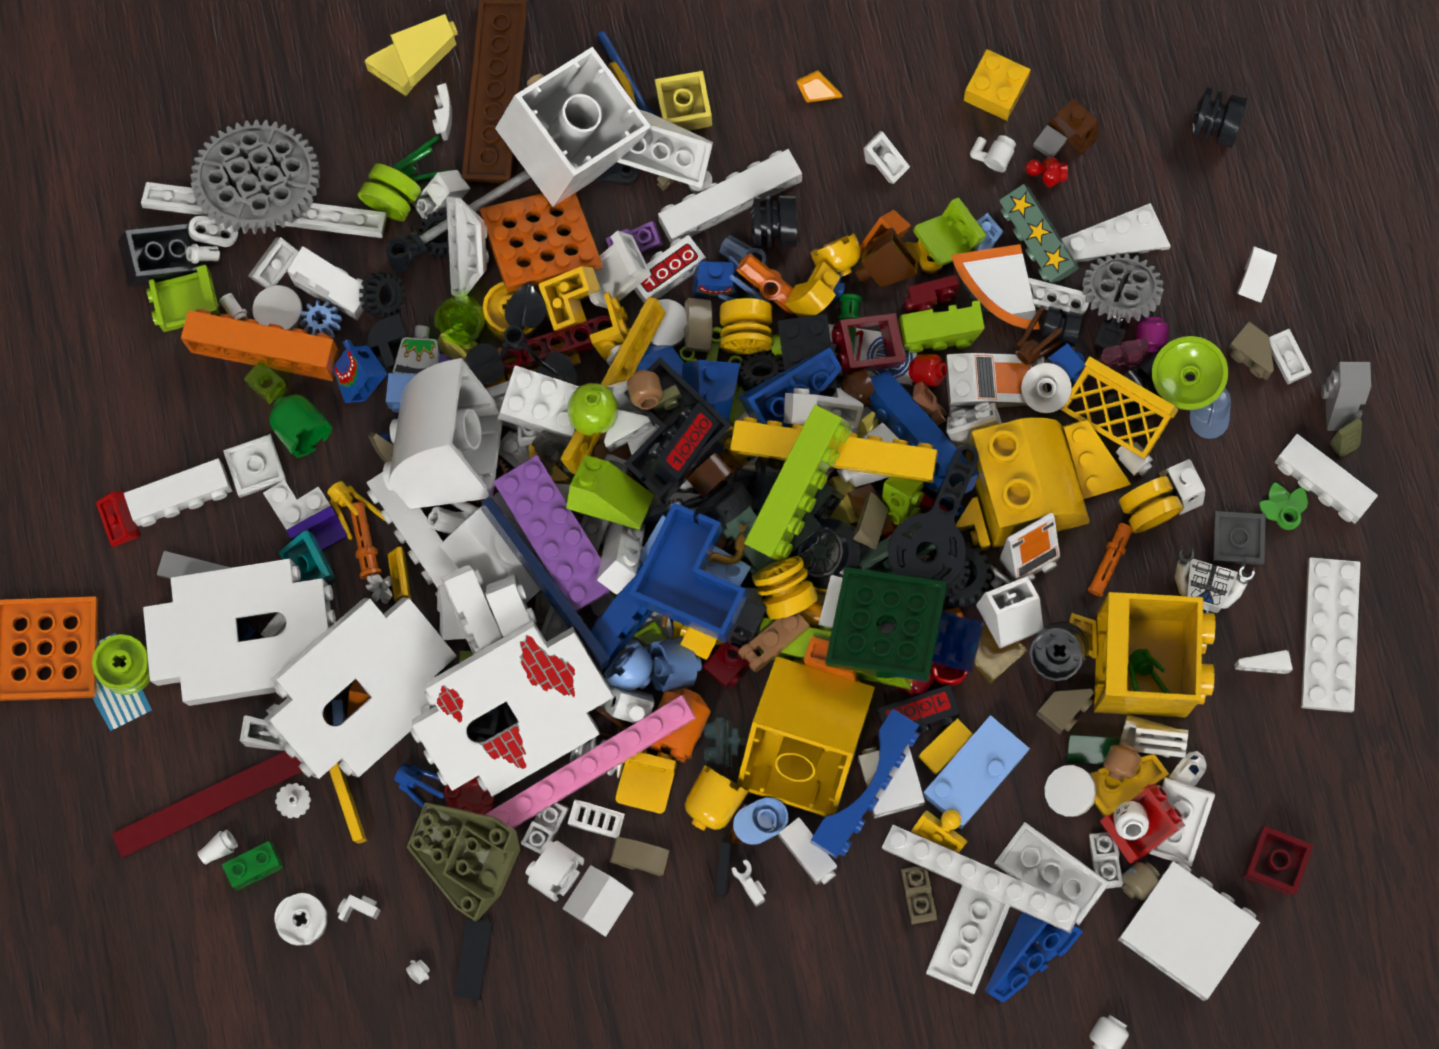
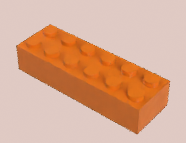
M197 309L196 312L188 310L181 339L190 353L334 381L335 373L333 366L340 357V352L329 335L317 333L316 336L310 335L305 330L293 328L292 331L285 330L282 326L272 323L268 326L260 325L258 321L253 319L235 320V317L228 314L215 316L203 309Z

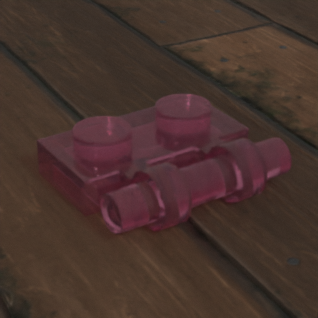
M1147 338L1122 342L1121 345L1107 347L1103 350L1099 362L1109 368L1114 363L1125 365V367L1137 366L1140 364L1139 362H1142L1148 350Z

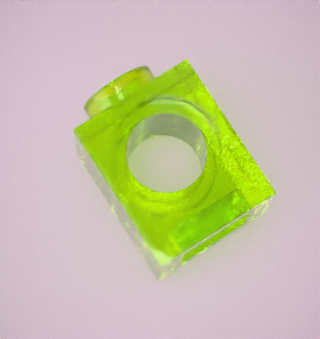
M261 361L244 378L246 384L269 404L273 400H278L285 391L286 384L283 379ZM265 380H273L270 387L261 388Z

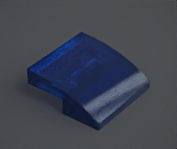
M942 611L939 638L935 648L933 663L972 673L984 623L958 617L956 613Z

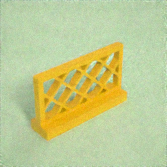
M1089 356L1084 364L1086 367L1071 390L1068 402L1060 410L1078 421L1085 420L1080 415L1087 414V419L1095 431L1146 460L1171 418H1174L1178 409L1168 401ZM1090 375L1096 378L1098 389L1085 392L1083 383L1087 376ZM1101 382L1108 386L1102 387ZM1111 389L1118 391L1120 401L1106 404L1103 391ZM1100 392L1102 406L1089 409L1086 396ZM1122 394L1127 396L1128 399L1123 400ZM1083 397L1085 410L1073 412L1068 409L1073 399ZM1133 401L1139 403L1141 413L1127 417L1124 404ZM1121 405L1124 418L1110 421L1107 408ZM1143 406L1151 411L1144 412ZM1104 409L1106 422L1098 425L1092 423L1090 413ZM1157 414L1163 417L1158 427L1148 429L1146 416ZM1142 417L1145 430L1131 434L1128 421ZM1125 422L1128 435L1114 436L1111 425ZM1108 426V431H1109V432H1107L1106 430L1102 429V427ZM1146 434L1148 444L1142 452L1134 447L1132 438ZM1129 439L1130 444L1124 442L1123 440Z

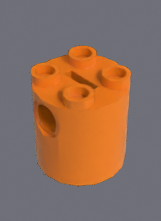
M682 688L665 691L657 710L683 695L694 712L696 719L648 747V749L657 753H662V750L671 754L672 759L685 763L686 759L692 758L694 747L703 732L711 711L699 694Z

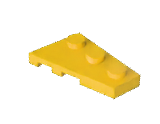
M1085 419L1062 426L1083 499L1131 485L1088 420Z
M1155 754L1141 757V762L1135 776L1132 779L1124 777L1122 782L1108 776L1109 770L1105 768L1089 773L1096 784L1094 804L1104 817L1113 814L1121 803L1136 797L1144 790L1145 786L1154 783L1158 785L1164 781L1165 777H1169L1168 771Z

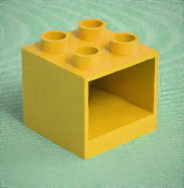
M1109 592L1097 612L1094 712L1186 718L1197 704H1204L1206 695L1212 696L1214 666L1213 664H1202V654H1205L1207 644H1213L1215 614L1203 613V597ZM1138 649H1148L1150 654L1165 668V671L1161 672L1153 665L1154 671L1171 694L1163 693L1150 674L1142 676L1136 673L1139 692L1133 691L1128 671L1129 656L1132 652Z

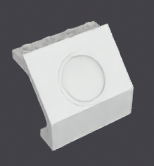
M499 492L496 493L492 499L547 571ZM481 507L439 545L459 569L469 565L473 571L478 570L483 584L480 585L483 594L486 593V586L513 574L516 575L519 585L522 584L527 595L526 603L540 591L531 576L482 512Z

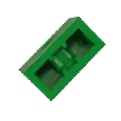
M269 841L222 864L232 888L237 891L284 868L275 846Z

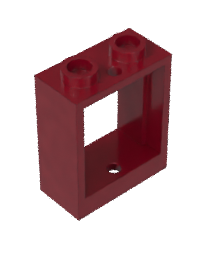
M896 313L840 320L832 327V340L837 346V360L842 368L843 375L850 374L859 369H864L868 372L897 368L906 361ZM879 325L886 357L855 361L848 329Z

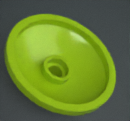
M1195 336L1177 338L1166 344L1157 354L1152 367L1153 384L1159 396L1173 404L1176 408L1182 410L1201 409L1212 404L1223 393L1228 380V365L1221 350L1212 342ZM1192 374L1195 376V379L1188 381L1186 376Z

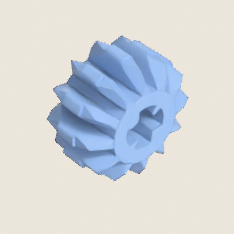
M316 300L315 307L307 304L309 312L301 311V316L304 319L299 322L300 326L304 328L307 334L316 336L317 333H323L334 339L333 330H341L338 323L342 321V317L338 315V308L336 306L331 307L329 301H326L323 306L320 300ZM324 318V320H322L323 324H318V319Z

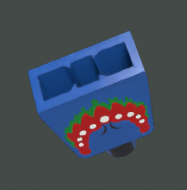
M699 262L694 271L693 297L719 298V294H725L733 298H740V286L730 279V275H734L740 280V274L736 271V265L732 262Z
M345 340L337 346L341 357L333 366V371L345 403L365 402L387 373L370 347H354L350 340Z

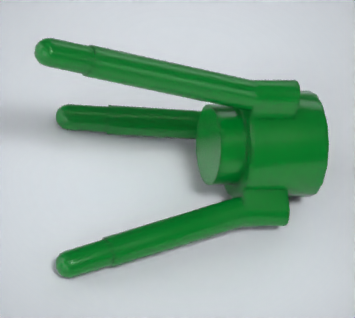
M438 135L406 158L392 165L394 169L405 174L415 182L434 178L440 172L450 171L443 170L418 176L413 175L417 173L413 163L432 152L430 146L440 139Z
M1138 649L1132 652L1129 656L1128 671L1133 691L1139 692L1136 673L1142 676L1150 674L1163 693L1171 694L1154 671L1153 665L1161 672H1164L1165 668L1150 654L1148 649Z

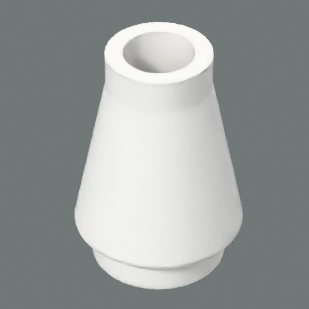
M228 830L219 831L197 853L204 864H208L211 861L233 853L238 844Z

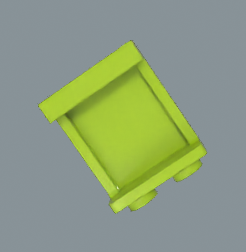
M206 265L196 267L197 273L161 282H155L154 279L149 280L150 288L146 290L150 303L154 302L155 311H152L153 321L155 325L160 326L163 332L184 327L188 310L196 312L197 309L209 311L211 315L220 316L211 272Z

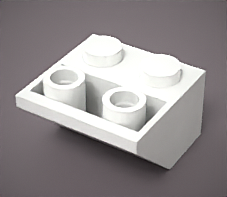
M983 402L976 405L973 410L966 412L964 409L957 410L951 413L950 417H947V433L956 448L968 445L972 431L1002 424L995 403Z
M1028 576L986 592L976 604L999 648L1040 633L1043 630L1040 598Z

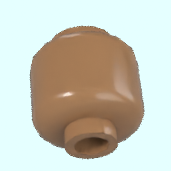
M638 370L627 382L632 404L641 409L655 407L663 396L659 377L654 372Z
M1119 742V745H1112L1103 763L1105 769L1109 770L1108 776L1121 782L1124 777L1132 779L1141 762V756L1137 754L1139 750L1122 742Z

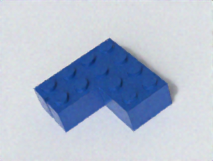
M673 502L629 592V596L633 603L726 643L747 599V592L743 587L704 571L722 533L721 523L700 513L696 518L695 511Z

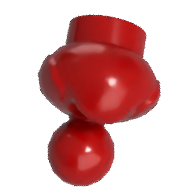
M1047 157L1042 163L1032 159L1025 166V170L1030 176H1037L1041 173L1043 182L1047 187L1055 186L1058 182H1065L1067 179V164L1059 162L1054 157Z

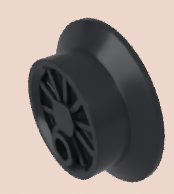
M829 518L819 520L822 527L795 550V557L799 556L804 562L802 568L807 569L808 572L804 580L811 581L814 587L825 590L828 589L831 575L843 578L845 567L858 569L861 560L860 542L853 540L855 531L848 524Z

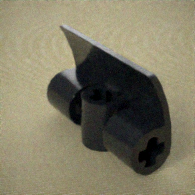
M1153 353L1135 369L1132 368L1123 376L1159 396L1152 379V367L1157 356L1156 353ZM1115 389L1108 390L1104 394L1106 404L1120 401L1118 391ZM1122 394L1123 400L1128 399L1127 396ZM1101 397L1098 399L1100 406H1102ZM1133 401L1124 404L1127 417L1141 413L1139 403ZM1121 405L1107 408L1108 415L1112 420L1124 418ZM1143 406L1144 412L1151 411ZM1155 414L1146 416V421H1148ZM1142 417L1128 421L1131 434L1143 425ZM1125 422L1116 424L1127 434Z

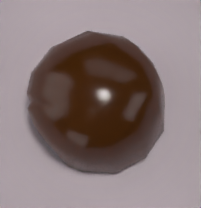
M859 369L846 375L841 383V390L861 402L864 408L872 403L867 400L868 397L874 393L870 376L864 369Z

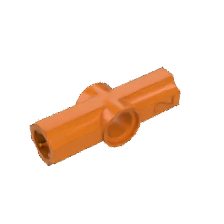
M751 253L746 255L736 267V271L757 287L765 299L773 300L788 314L793 316L795 313L785 303L794 288L782 279L778 271L769 269ZM773 282L776 286L768 287L766 283Z

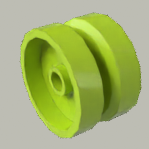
M376 163L368 174L371 182H365L357 195L371 209L386 212L388 218L403 222L411 211L408 203H414L421 193V188L415 181L400 171Z
M122 634L110 636L102 641L94 651L92 659L93 672L99 682L116 694L130 695L138 693L149 684L147 648L137 639ZM124 662L127 663L125 667H121Z

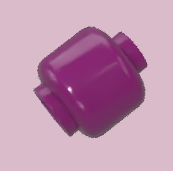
M1144 317L1143 321L1137 323L1136 344L1144 347V352L1159 353V348H1163L1168 344L1169 325L1163 322L1164 318Z

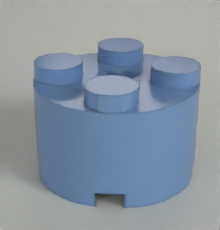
M684 637L652 642L648 646L647 651L650 653L653 661V669L649 675L652 678L650 682L657 691H672L694 686L697 671L701 670V660L698 656H695L692 650L680 645Z

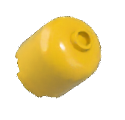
M704 765L686 798L685 810L693 818L691 823L699 829L705 831L706 827L713 830H720L730 822L749 791L742 787L736 788L737 784Z

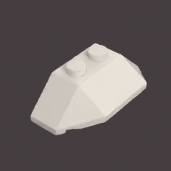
M446 196L451 295L466 297L487 270V263L489 261V254L485 243L488 235L487 227L484 220L461 198Z

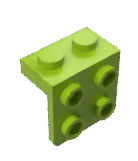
M960 198L952 200L943 215L920 223L913 229V232L936 264L940 266L952 262L951 255L976 251L986 237V233Z

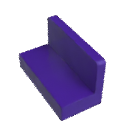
M331 506L287 529L292 540L303 531L308 530L313 533L322 551L347 538V534Z

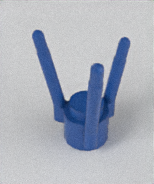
M404 763L394 778V781L400 784L399 789L406 792L422 809L425 803L410 787L414 789L418 785L439 798H444L443 793L420 780L421 775L440 781L436 773L421 769L414 764L409 766Z

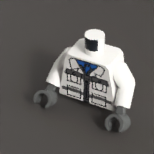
M1180 546L1178 549L1180 560L1177 563L1175 582L1179 594L1187 597H1203V613H1208L1209 611L1218 613L1221 608H1229L1241 597L1248 584L1247 580L1254 577L1255 567L1250 574L1243 572L1246 563L1241 565L1239 570L1240 576H1237L1238 572L1193 559L1194 550L1192 547L1189 555L1182 554L1183 546Z

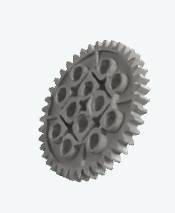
M247 120L244 127L236 123V129L233 130L227 126V133L219 130V138L211 136L212 144L204 143L205 150L198 151L199 157L194 158L195 165L192 166L193 174H191V186L198 206L202 208V212L204 214L207 213L210 220L215 218L216 225L223 223L226 230L232 225L234 232H237L241 227L243 234H246L248 229H252L253 234H256L258 228H261L263 233H266L267 227L276 231V224L284 228V221L287 220L293 223V215L301 217L300 209L307 211V203H313L312 196L317 195L316 188L319 187L320 169L313 147H309L308 140H303L302 134L296 135L295 129L292 128L287 131L285 124L278 128L277 122L269 126L268 120H265L262 125H259L258 120H255L251 126Z

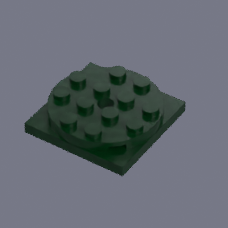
M845 567L825 661L826 666L860 671L877 678L900 677L929 682L935 648L939 638V627L947 582ZM884 623H892L895 629L890 633L884 634L880 627Z

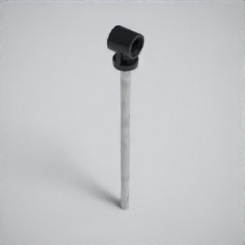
M524 170L468 206L477 212L480 208L487 206L531 177ZM447 219L420 236L415 231H412L404 238L395 237L391 239L386 245V253L391 268L397 271L409 269L413 264V259L427 252L425 244L448 230Z

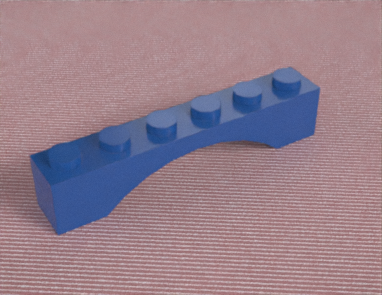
M891 710L878 732L879 762L870 785L852 805L837 814L825 817L810 841L811 844L835 859L840 854L846 855L852 845L848 841L853 832L859 834L866 822L862 819L866 811L872 812L880 800L876 797L881 788L886 790L893 779L889 775L894 766L898 769L906 758L903 752L907 745L913 747L920 734L916 732L919 727L917 723L896 710Z

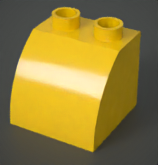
M1023 418L971 432L968 445L973 446L979 455L975 466L979 476L974 487L992 549L1004 546L1008 537L1050 513L1055 517L1057 532L1089 524L1090 519L1060 422L1049 418ZM967 449L965 456L970 463L972 461L973 455L972 452Z
M776 656L752 722L736 788L742 787L750 793L766 798H775L782 803L826 817L836 814L875 687L863 684L858 679L853 681L806 666L804 661L801 660L790 661Z

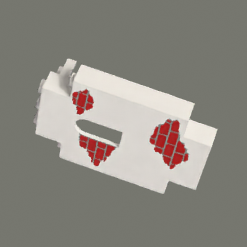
M531 621L426 682V692H424V695L429 704L421 708V715L412 719L413 728L410 731L416 742H422L426 748L424 754L429 763H435L438 767L437 775L444 786L448 784L451 790H454L479 775L480 777L477 778V781L483 791L488 790L491 796H494L598 736V727L589 711L612 699L613 694L574 627L546 642L534 621ZM507 701L519 722L484 742L478 743L469 739L466 733L469 723Z

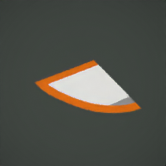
M1021 244L951 255L959 276L985 308L1009 324L1024 329L1028 328L1036 314ZM1038 322L1036 323L1033 330L1040 329Z

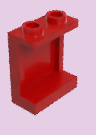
M1156 783L1145 786L1141 793L1130 800L1140 803L1147 812L1149 828L1144 836L1136 840L1122 838L1115 829L1114 813L1107 815L1100 821L1130 864L1140 861L1186 826L1182 821L1183 816L1176 807L1171 806L1167 800V793L1161 786H1157Z

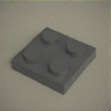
M1215 511L1213 519L1212 562L1264 565L1266 514Z

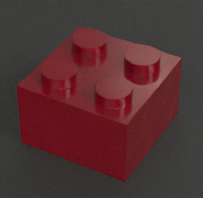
M1263 826L1258 831L1242 878L1291 897L1297 894L1314 845Z

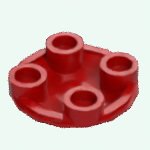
M479 775L454 790H451L448 784L445 787V800L448 807L483 815L492 809L496 795L491 796L488 790L483 791L477 781V778L480 777Z

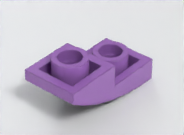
M653 221L631 231L629 229L621 231L633 236L641 254L663 245L657 226ZM611 237L606 238L608 247H611L614 244Z

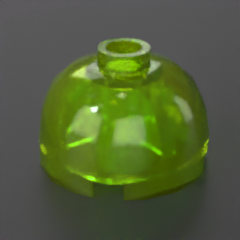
M457 294L450 296L440 304L434 315V323L436 329L439 328L442 334L448 335H442L444 340L463 346L479 337L485 325V316L482 306L476 299L468 295Z

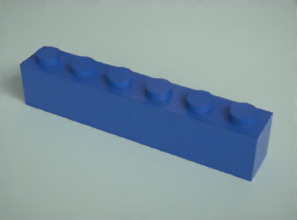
M889 371L872 377L874 393L867 399L872 402L868 407L875 413L877 419L881 423L883 422L899 440L908 441L907 445L918 447V443L933 445V449H937L938 457L934 483L939 489L954 451L957 448ZM960 452V461L963 464H968L969 461ZM976 469L973 471L965 493L973 490L979 476ZM953 473L949 478V483L954 488L961 486L963 478L959 473Z

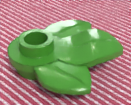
M1274 483L1269 490V500L1259 503L1262 514H1266L1267 519L1276 521L1281 528L1293 530L1300 524L1301 513L1307 508L1306 492L1301 487L1290 494L1281 485ZM1284 515H1289L1291 522H1287L1284 519Z

